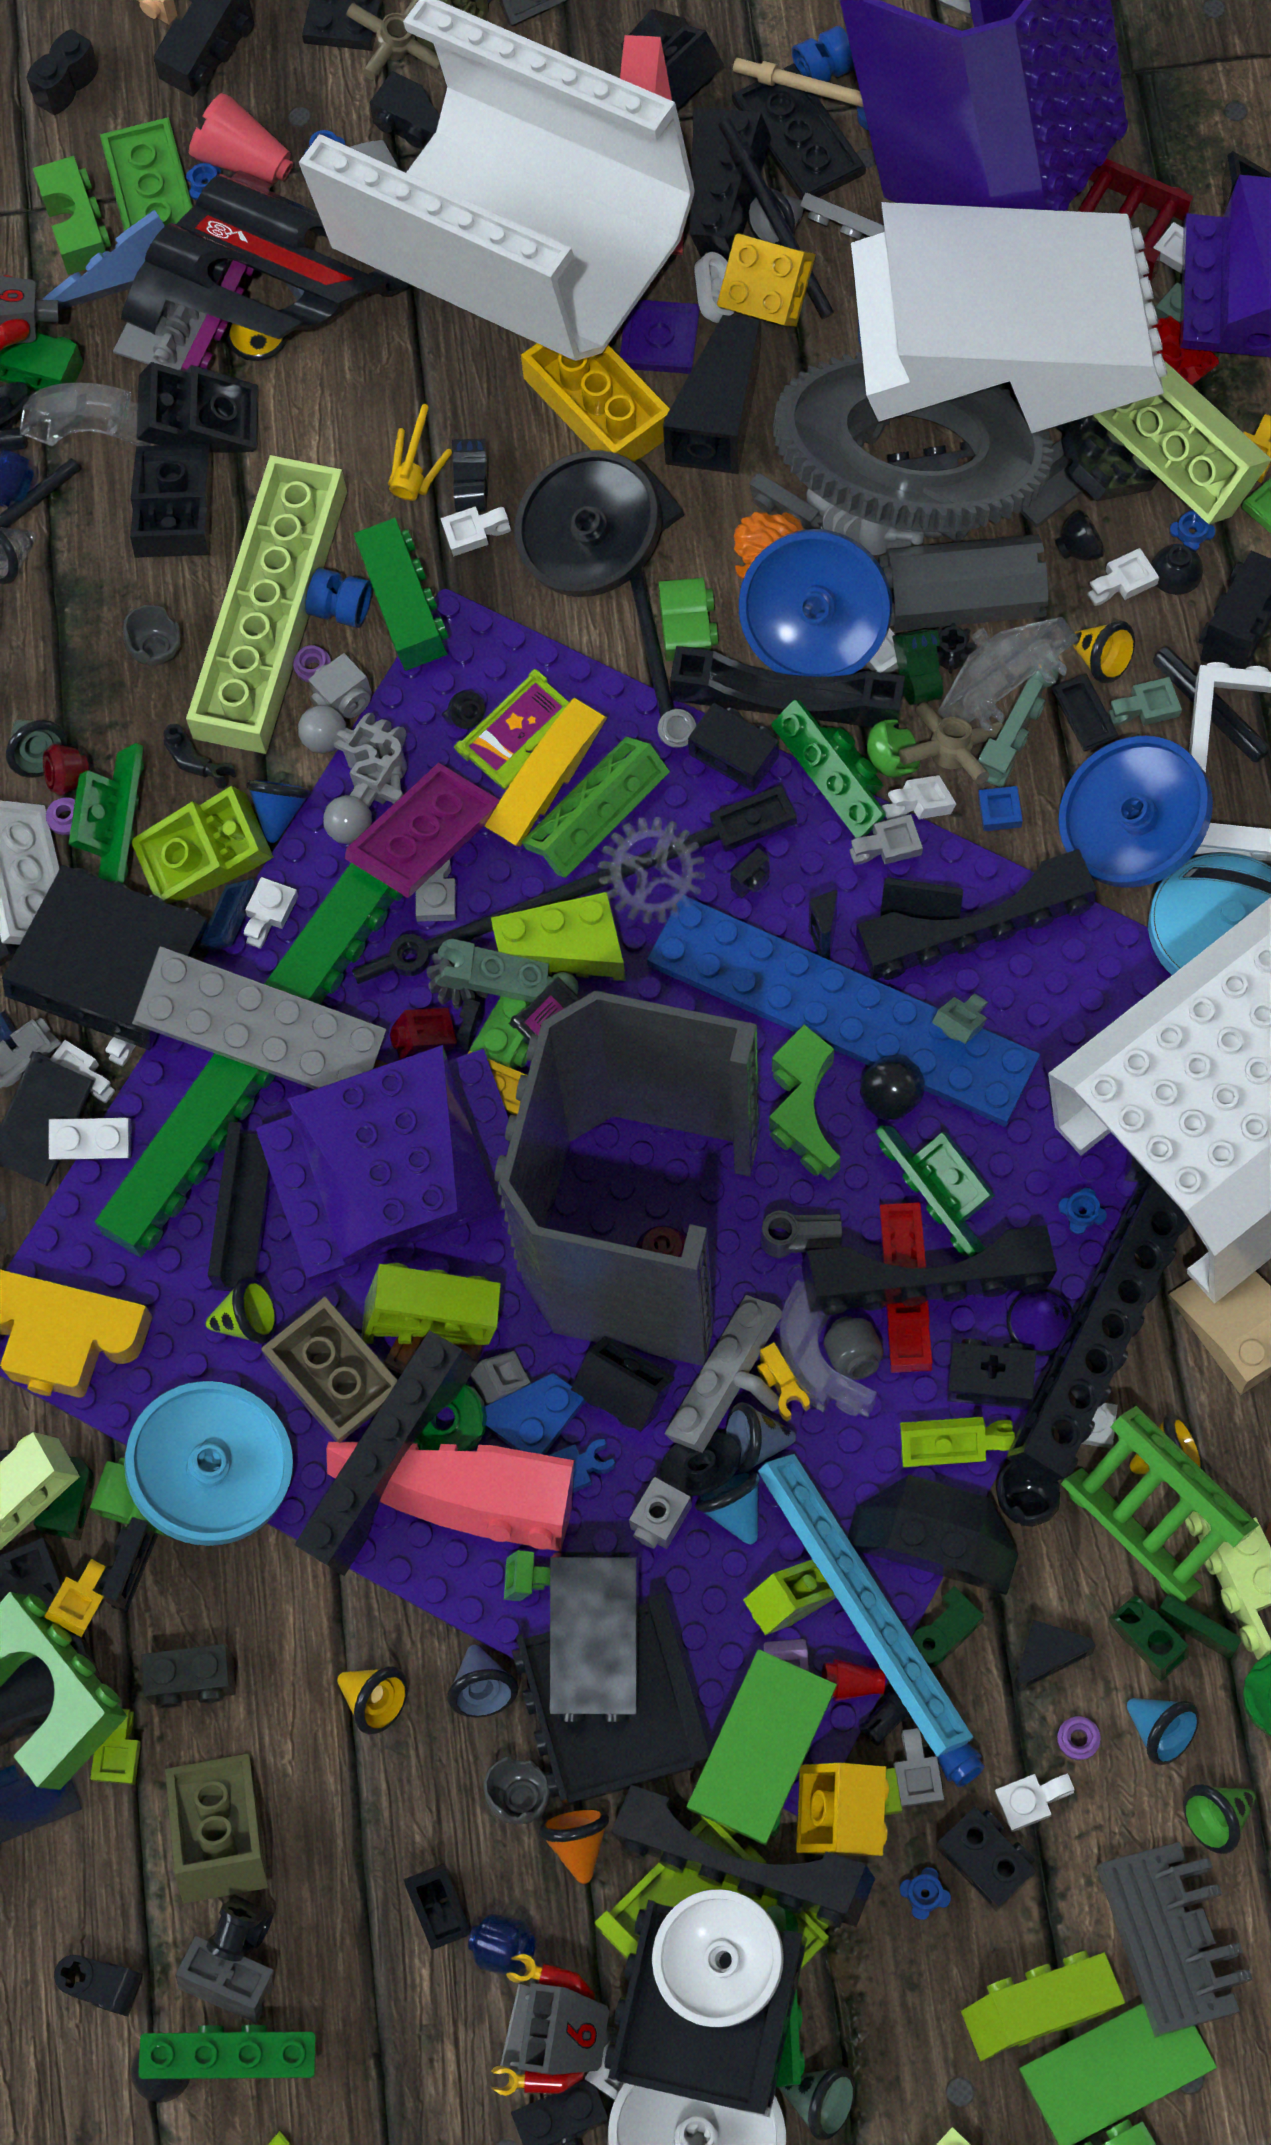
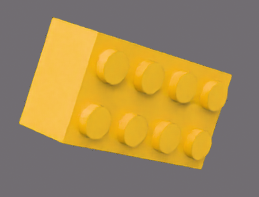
M538 343L521 354L523 377L526 382L590 450L613 452L634 462L664 442L663 423L670 408L609 345L606 346L601 354L577 361Z

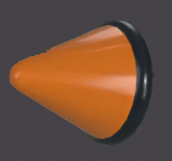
M598 1809L574 1810L556 1815L546 1820L539 1827V1836L546 1840L575 1879L581 1884H587L592 1879L605 1828L609 1823V1816L606 1812Z

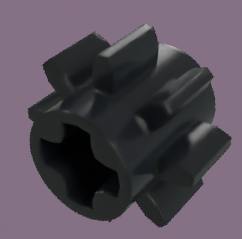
M952 623L950 627L944 630L936 628L935 630H938L940 646H937L939 666L941 665L943 668L948 669L949 674H952L954 669L961 666L965 669L969 668L968 656H973L976 653V644L969 642L971 630L963 631L956 627L955 623Z

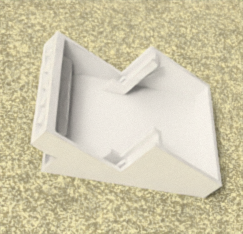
M881 202L885 232L851 243L866 396L878 422L1009 381L1031 433L1164 393L1161 377L1167 376V370L1162 354H1157V351L1163 350L1157 327L1152 328L1153 325L1158 324L1153 302L1148 303V300L1153 299L1154 295L1148 276H1143L1149 273L1144 252H1139V250L1145 248L1140 227H1132L1128 214Z

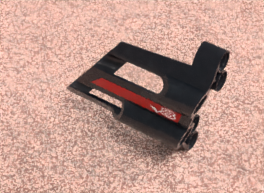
M239 170L231 178L222 174L216 175L204 187L196 204L177 224H167L156 235L147 250L144 264L135 276L122 310L121 320L155 335L163 317L167 318L169 314L170 303L174 302L280 340L295 329L310 330L327 323L341 312L347 301L371 291L381 296H392L409 289L413 285L379 269L369 274L305 247L304 237L308 230L328 238L319 213L273 193V184ZM230 258L299 288L304 293L292 305L280 310H274L221 287L218 283L224 272L227 260Z

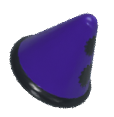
M1044 1289L1035 1293L1023 1292L1015 1298L1009 1307L1006 1320L1007 1329L1014 1343L1027 1346V1350L1036 1351V1356L1052 1355L1057 1352L1074 1316V1312L1065 1298L1051 1290Z

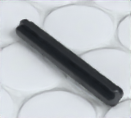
M1163 647L1155 654L1153 659L1154 665L1164 675L1170 677L1171 681L1194 703L1197 674L1170 647ZM1213 690L1211 721L1252 762L1257 763L1262 760L1270 749L1269 745Z

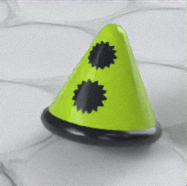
M243 1277L206 1319L205 1325L214 1332L250 1340L255 1344H265L272 1339L275 1332V1309L265 1287L253 1277Z

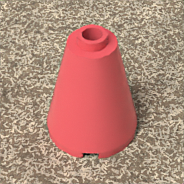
M220 93L213 99L202 116L206 119L202 129L200 130L197 127L195 129L189 146V155L197 161L232 172L241 170L271 184H275L278 180L284 181L293 166V162L289 160L291 153L231 96Z

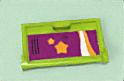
M533 669L528 674L529 677L472 732L454 745L455 750L466 761L471 760L503 790L511 784L531 753L526 752V750L532 751L535 749L551 725L569 704L562 695L547 683V678L536 669Z

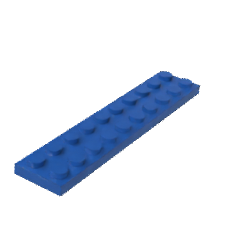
M681 895L647 958V966L795 1033L805 1024L835 1051L866 1065L872 1066L882 1058L890 1055L906 1057L919 1067L925 1080L924 1091L1004 1127H1007L1040 1059L1039 1053L983 1028L966 1044L960 1040L951 1039L945 1035L940 1027L932 1023L939 1010L938 1008L684 895Z

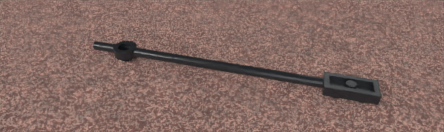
M779 785L711 812L710 821L713 825L712 827L426 941L414 934L402 935L392 943L388 956L355 968L352 972L357 984L393 970L404 976L419 975L428 967L430 956L438 953L444 941L456 939L466 942L493 931L491 917L571 900L719 840L724 851L727 852L797 824V817L782 785ZM409 954L417 956L414 962L408 963L404 961V958Z

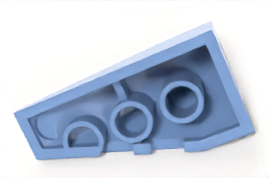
M153 210L125 230L115 239L118 243L112 252L97 253L85 267L87 270L85 274L81 275L79 272L72 274L41 300H58L59 310L131 289L137 272L145 262V256L150 244L165 227L159 215Z

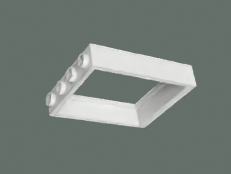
M1211 662L1207 666L1200 665L1196 677L1189 753L1200 764L1205 773L1214 687L1271 693V672L1267 668L1250 666L1246 669L1230 668L1228 664L1222 662ZM1210 823L1206 836L1194 856L1230 853L1247 856L1263 863L1271 864V829Z

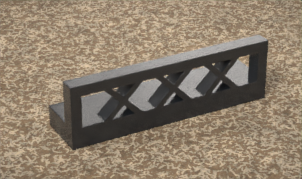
M229 1122L208 1269V1278L214 1289L219 1291H232L236 1283L243 1277H253L257 1280L271 1177L258 1135L246 1134L242 1124L237 1122Z

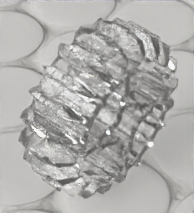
M655 817L653 819L651 829H648L645 818H640L637 820L638 832H635L630 823H626L623 825V830L627 838L624 839L617 833L611 835L612 841L618 845L617 849L609 846L603 847L602 852L612 856V861L599 862V868L610 869V876L599 878L600 884L612 882L614 888L607 891L608 899L614 898L617 895L620 896L621 899L614 906L616 911L623 910L627 904L630 905L627 913L628 919L634 920L639 910H642L643 923H650L652 912H655L658 922L663 923L666 922L665 909H668L670 914L677 918L680 914V909L677 906L679 901L687 907L693 905L692 901L686 896V893L690 892L699 895L701 889L698 886L692 885L691 882L692 879L701 880L705 878V873L693 872V865L704 863V858H691L690 853L697 850L699 844L697 842L690 843L687 846L683 844L690 834L687 830L681 831L677 836L673 835L677 825L676 822L670 821L663 831L661 830V818ZM652 837L659 839L656 847H653L651 853L645 858L627 853V850L635 842L643 838ZM670 845L675 849L681 860L682 877L677 876L667 866L666 859L669 853L667 850ZM652 859H656V869L661 872L660 874L668 878L652 877V882H647L648 872L643 870V867L635 864V862L638 864H652ZM621 864L632 869L637 875L634 896L629 893L623 883ZM659 883L677 888L669 898L662 902L654 904L645 903L647 895Z

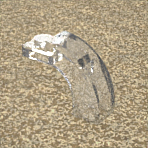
M95 383L57 384L35 392L23 406L20 434L50 446L55 445L68 434L84 431L108 434L137 446H150L152 444L136 440L138 404L130 401L131 392Z
M797 1280L789 1293L781 1315V1355L795 1376L798 1387L808 1395L810 1404L824 1412L832 1398L836 1401L835 1405L845 1413L852 1416H857L858 1413L869 1417L876 1404L877 1392L836 1372L823 1359L818 1347V1339L830 1315H825L823 1311L810 1313L805 1285Z

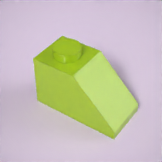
M811 1559L773 1573L745 1597L743 1601L752 1613L755 1622L760 1626L764 1634L768 1635L793 1625L836 1597L817 1565Z

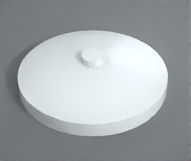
M624 2083L611 2110L608 2126V2145H786V2128L782 2110L775 2095L770 2117H765Z

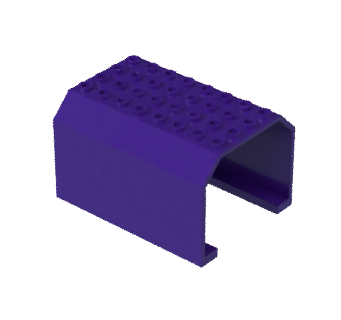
M840 0L883 196L888 200L896 203L1067 211L1070 202L1078 192L1084 190L1091 174L1097 166H1101L1105 162L1110 149L1117 140H1121L1127 131L1128 120L1126 119L1124 105L1125 95L1122 90V72L1119 67L1118 43L1115 36V18L1112 13L1111 0H969L974 28L963 31L880 0Z

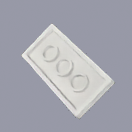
M0 800V937L4 944L20 945L59 871V865L51 830L46 821L45 805Z

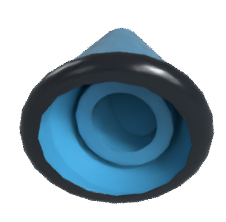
M756 1472L734 1475L721 1487L700 1495L696 1500L695 1508L699 1512L705 1513L744 1543L751 1545L758 1539V1483L760 1477Z
M1132 1698L1127 1702V1710L1146 1747L1149 1759L1154 1764L1167 1765L1175 1761L1186 1751L1199 1725V1711L1194 1703L1189 1701L1175 1702Z

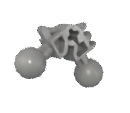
M810 489L806 492L807 503L818 509L820 515L824 516L822 521L825 530L841 533L852 538L865 547L872 555L886 553L887 549L911 546V542L917 545L922 544L924 536L928 538H941L945 536L939 532L903 530L870 522L835 507Z
M325 705L311 707L301 716L298 724V737L302 744L310 751L321 754L339 749L344 752L348 766L352 768L349 774L354 785L353 791L350 795H344L332 800L326 806L323 816L324 828L327 834L336 842L349 845L371 826L372 814L369 807L374 800L382 804L387 800L394 804L403 796L400 779L407 770V763L402 750L406 730L400 726L392 729L390 721L386 719L375 722L373 713H367L359 721L354 731L346 728V722L339 712L333 707Z

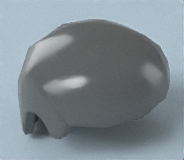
M143 605L135 608L124 619L123 640L125 648L129 655L141 664H147L148 666L161 665L173 659L181 647L179 624L177 622L174 623L168 617L166 609L161 606Z
M504 1757L489 1767L483 1781L488 1807L497 1818L509 1824H528L533 1820H537L546 1811L551 1797L545 1774L531 1760L518 1761L513 1760L511 1757Z

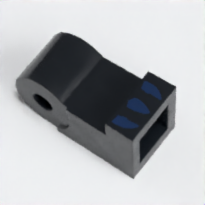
M454 439L452 440L455 511L460 512L476 506L478 512H485L488 496V453L486 440Z

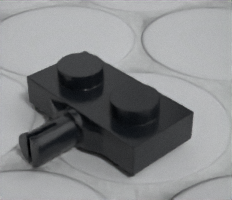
M587 2080L571 2086L562 2093L549 2095L511 2112L523 2145H580L579 2140L590 2130L609 2122L597 2088Z

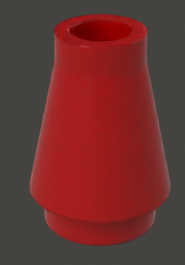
M834 1659L833 1663H823L821 1677L837 1684L832 1696L834 1702L872 1694H884L885 1674L881 1668H872L839 1659Z

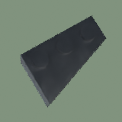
M189 0L192 4L182 21L175 18L153 56L159 79L194 97L201 87H205L209 83L217 67L222 62L228 60L233 48L240 39L250 33L254 18L249 0Z
M1252 550L1244 563L1237 562L1229 580L1232 583L1227 593H1221L1214 609L1215 614L1210 623H1206L1200 635L1198 644L1203 645L1201 661L1206 663L1222 662L1228 664L1230 668L1246 669L1271 621V558Z

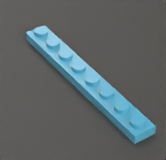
M795 1454L766 1462L758 1470V1473L936 1757L967 1744L974 1738Z

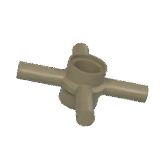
M412 0L403 14L391 13L385 16L383 20L354 3L350 5L346 16L376 33L378 49L363 69V74L368 79L374 80L388 59L400 60L408 53L436 70L440 69L441 65L437 53L414 40L415 35L407 32L403 23L419 0Z
M928 703L919 704L915 712L933 732L932 739L926 743L901 749L899 751L901 763L905 765L932 757L933 761L943 768L957 769L963 767L977 784L985 783L989 778V773L972 755V747L975 744L988 741L989 738H998L1004 727L1003 724L995 722L972 729L971 725L964 719L958 717L941 719Z

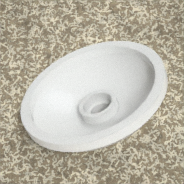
M729 1890L702 1891L687 1897L677 1904L660 1925L653 1945V1973L661 1995L668 2005L683 2018L707 2027L737 2025L755 2016L773 1997L783 1970L781 1937L769 1914L749 1897ZM728 1952L732 1957V1962L728 1968L723 1969L720 1966L719 1959L723 1953Z

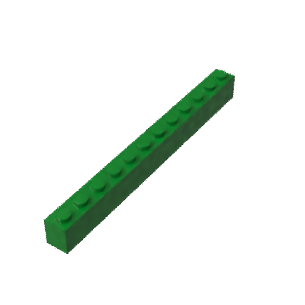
M350 863L264 984L321 1004L328 993L333 994L339 988L344 977L343 972L349 963H355L361 957L365 949V941L371 932H377L382 927L387 918V910L393 901H399L404 895L353 863ZM214 1053L94 1221L101 1234L140 1258L147 1249L152 1250L160 1241L163 1234L162 1228L170 1216L174 1218L182 1210L186 1201L185 1195L192 1185H198L204 1179L209 1169L208 1163L216 1151L220 1153L225 1149L229 1122H238L239 1119L242 1121L250 1114L254 1106L253 1099L261 1088L265 1089L271 1084L275 1075Z

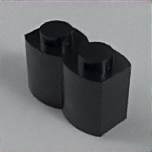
M70 29L62 33L53 42L49 54L40 57L33 63L26 78L36 105L52 115H57L72 103L76 91L86 87L94 79L98 71V64L91 41Z

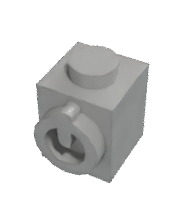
M345 653L341 654L331 663L319 667L314 675L308 679L313 693L310 696L312 704L314 706L325 705L333 707L342 715L343 719L345 717L353 718L361 714L368 706L373 695L366 675Z
M654 1477L629 1519L630 1528L635 1531L633 1537L650 1548L655 1549L658 1544L668 1549L692 1507L691 1497Z

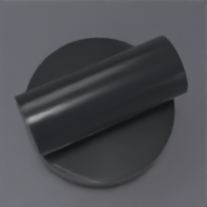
M463 690L451 698L448 708L442 713V716L450 725L454 724L462 729H470L478 725L482 720L485 705L480 695L473 690Z

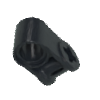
M233 1895L227 1903L222 1904L217 1931L209 1938L206 1947L219 1958L239 1962L254 1948L257 1949L261 1945L271 1926L274 1913L244 1898Z
M80 1955L64 1957L58 1962L54 1971L55 1984L62 1992L74 1998L90 2002L95 2007L129 2017L143 1976L142 1973L108 1962L105 1964ZM81 1965L80 1971L86 1974V1979L84 1982H76L72 1988L73 1982L67 1978L70 1970L77 1971Z

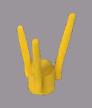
M427 404L421 406L405 462H402L405 430L399 428L397 433L392 473L388 485L393 495L404 500L414 501L417 499L418 494L426 496L430 484L452 455V450L446 449L425 478L422 475L423 469L413 463L429 408Z

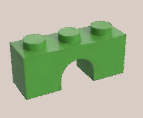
M74 156L33 168L48 216L72 214L68 220L52 225L68 275L86 270L85 267L92 257L97 253L105 252V248L111 246L105 225L98 227L95 220L102 217L95 196L88 198L86 193L87 190L92 189L86 168L78 169Z

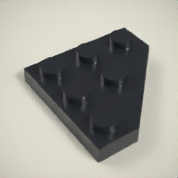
M1093 415L1058 425V429L1065 431V436L1061 440L1065 456L1073 461L1069 467L1070 475L1096 501L1151 491L1159 481V478L1151 469L1128 450Z

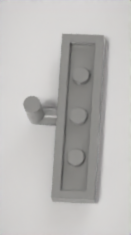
M745 1295L664 1433L669 1439L703 1453L740 1388L750 1391L768 1410L775 1411L778 1409V1395L760 1377L749 1373L760 1355V1350L764 1348L783 1315V1312L776 1305Z

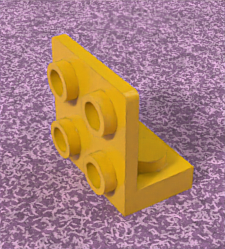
M736 234L717 305L784 326L796 327L816 254Z

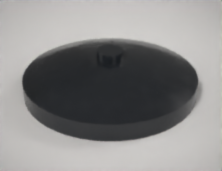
M602 450L581 451L568 455L544 469L532 481L523 495L515 519V541L518 553L532 575L544 586L557 593L574 597L604 594L620 587L634 577L652 555L661 531L662 511L660 500L655 487L646 474L634 462L624 456Z

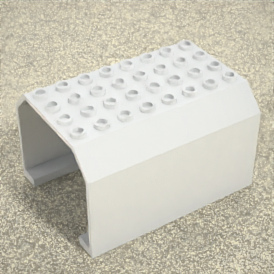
M419 0L403 23L407 32L434 43L447 84L437 131L406 173L321 134L318 135L299 161V165L331 247L572 360L577 361L601 354L677 247L684 231L695 189L675 102L439 0Z
M1270 897L1048 1073L1055 1128L1080 1156L1111 1132L1183 1210L1209 1251L1187 1269V1274L1214 1304L1271 1259Z

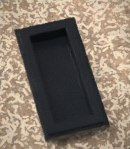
M1087 673L1051 687L1084 752L1119 738Z

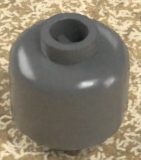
M850 1316L842 1317L832 1324L831 1329L824 1337V1348L833 1368L839 1375L859 1380L872 1375L879 1368L884 1349L870 1321Z

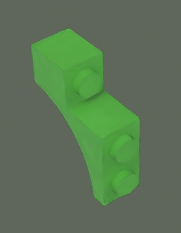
M804 1024L772 1057L773 1078L785 1090L791 1091L793 1089L794 1091L769 1116V1130L771 1131L770 1136L776 1144L784 1150L791 1148L802 1157L800 1162L810 1173L815 1176L822 1174L830 1181L840 1170V1156L832 1149L821 1133L815 1116L814 1100L822 1078L834 1063V1049Z

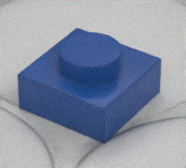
M1017 786L978 791L983 832L1022 827L1023 820Z

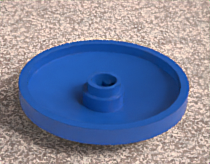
M800 530L782 536L771 543L751 563L743 579L739 594L740 623L751 649L766 666L776 673L809 677L851 675L863 668L874 657L887 636L892 617L891 590L886 575L878 561L857 541L830 530Z
M1134 736L1117 740L1092 754L1070 779L1062 796L1059 809V831L1062 843L1067 853L1076 849L1080 850L1091 877L1096 881L1122 888H1134L1153 884L1179 870L1189 861L1203 842L1212 818L1213 797L1211 786L1204 770L1194 757L1183 747L1170 740L1155 736Z

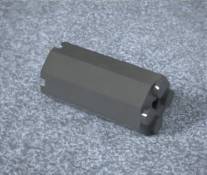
M1039 534L887 549L886 555L879 556L878 561L886 575L891 590L892 617L890 626H893L894 631L951 626L952 623L964 625L1045 617L1047 613L1045 606H1048V579L1046 562L1038 560L1037 553L1044 552L1043 542Z

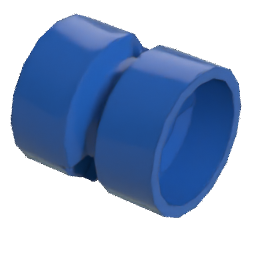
M835 26L820 33L818 41L809 38L792 47L793 63L803 76L829 82L831 75L841 77L855 70L848 35L841 26Z
M319 567L313 574L308 587L305 603L306 613L326 620L335 616L337 623L360 628L365 621L371 603L372 584L368 580L348 576L343 580L341 573Z

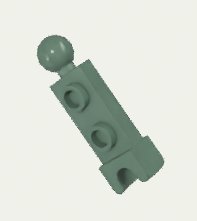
M1041 658L1031 664L1028 671L1029 679L997 740L989 738L978 759L979 763L989 773V778L986 782L1004 787L1014 768L1016 751L1021 752L1028 739L1030 731L1026 730L1030 720L1037 721L1044 709L1046 700L1041 698L1042 691L1045 688L1051 687L1058 679V668L1050 659Z
M456 939L444 941L438 950L440 958L447 959L454 965V967H445L441 974L435 978V983L439 986L457 990L465 988L531 1003L557 977L576 995L579 989L578 981L567 972H560L549 977L548 963L474 947V943Z

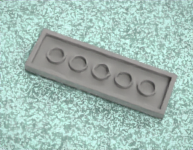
M161 946L158 949L132 1024L312 1089H317L372 1070L386 1029Z

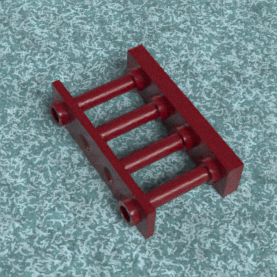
M1106 158L1105 162L1101 166H1097L1089 177V180L1093 181L1094 184L1077 212H1094L1108 188L1127 196L1117 214H1128L1129 219H1131L1140 203L1159 210V214L1143 239L1145 248L1139 250V252H1144L1149 267V273L1143 276H1148L1151 283L1157 274L1161 252L1153 247L1160 240L1173 217L1184 221L1186 214H1190L1194 196L1187 194L1179 187H1171Z

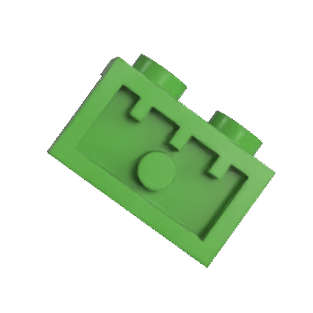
M501 996L469 1051L475 1052L484 1048L486 1057L514 1070L518 1066L524 1067L528 1061L527 1050L529 1041L508 1023L514 1015H517L522 1009H526L531 1002Z

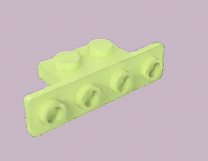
M1193 1511L1185 1520L1190 1534L1194 1537L1197 1536L1200 1542L1211 1531L1210 1524L1198 1512ZM1259 1524L1251 1535L1233 1548L1228 1542H1223L1204 1563L1210 1574H1216L1223 1588L1221 1590L1222 1601L1230 1613H1235L1241 1626L1239 1629L1241 1640L1249 1652H1254L1257 1660H1261L1271 1653V1639L1257 1612L1271 1606V1547Z

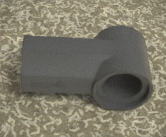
M774 1211L767 1215L763 1221L760 1238L761 1247L766 1254L776 1258L786 1257L790 1253L842 1247L840 1214L792 1215L787 1211ZM775 1228H782L789 1233L790 1237L782 1241L775 1240L770 1236L769 1231Z

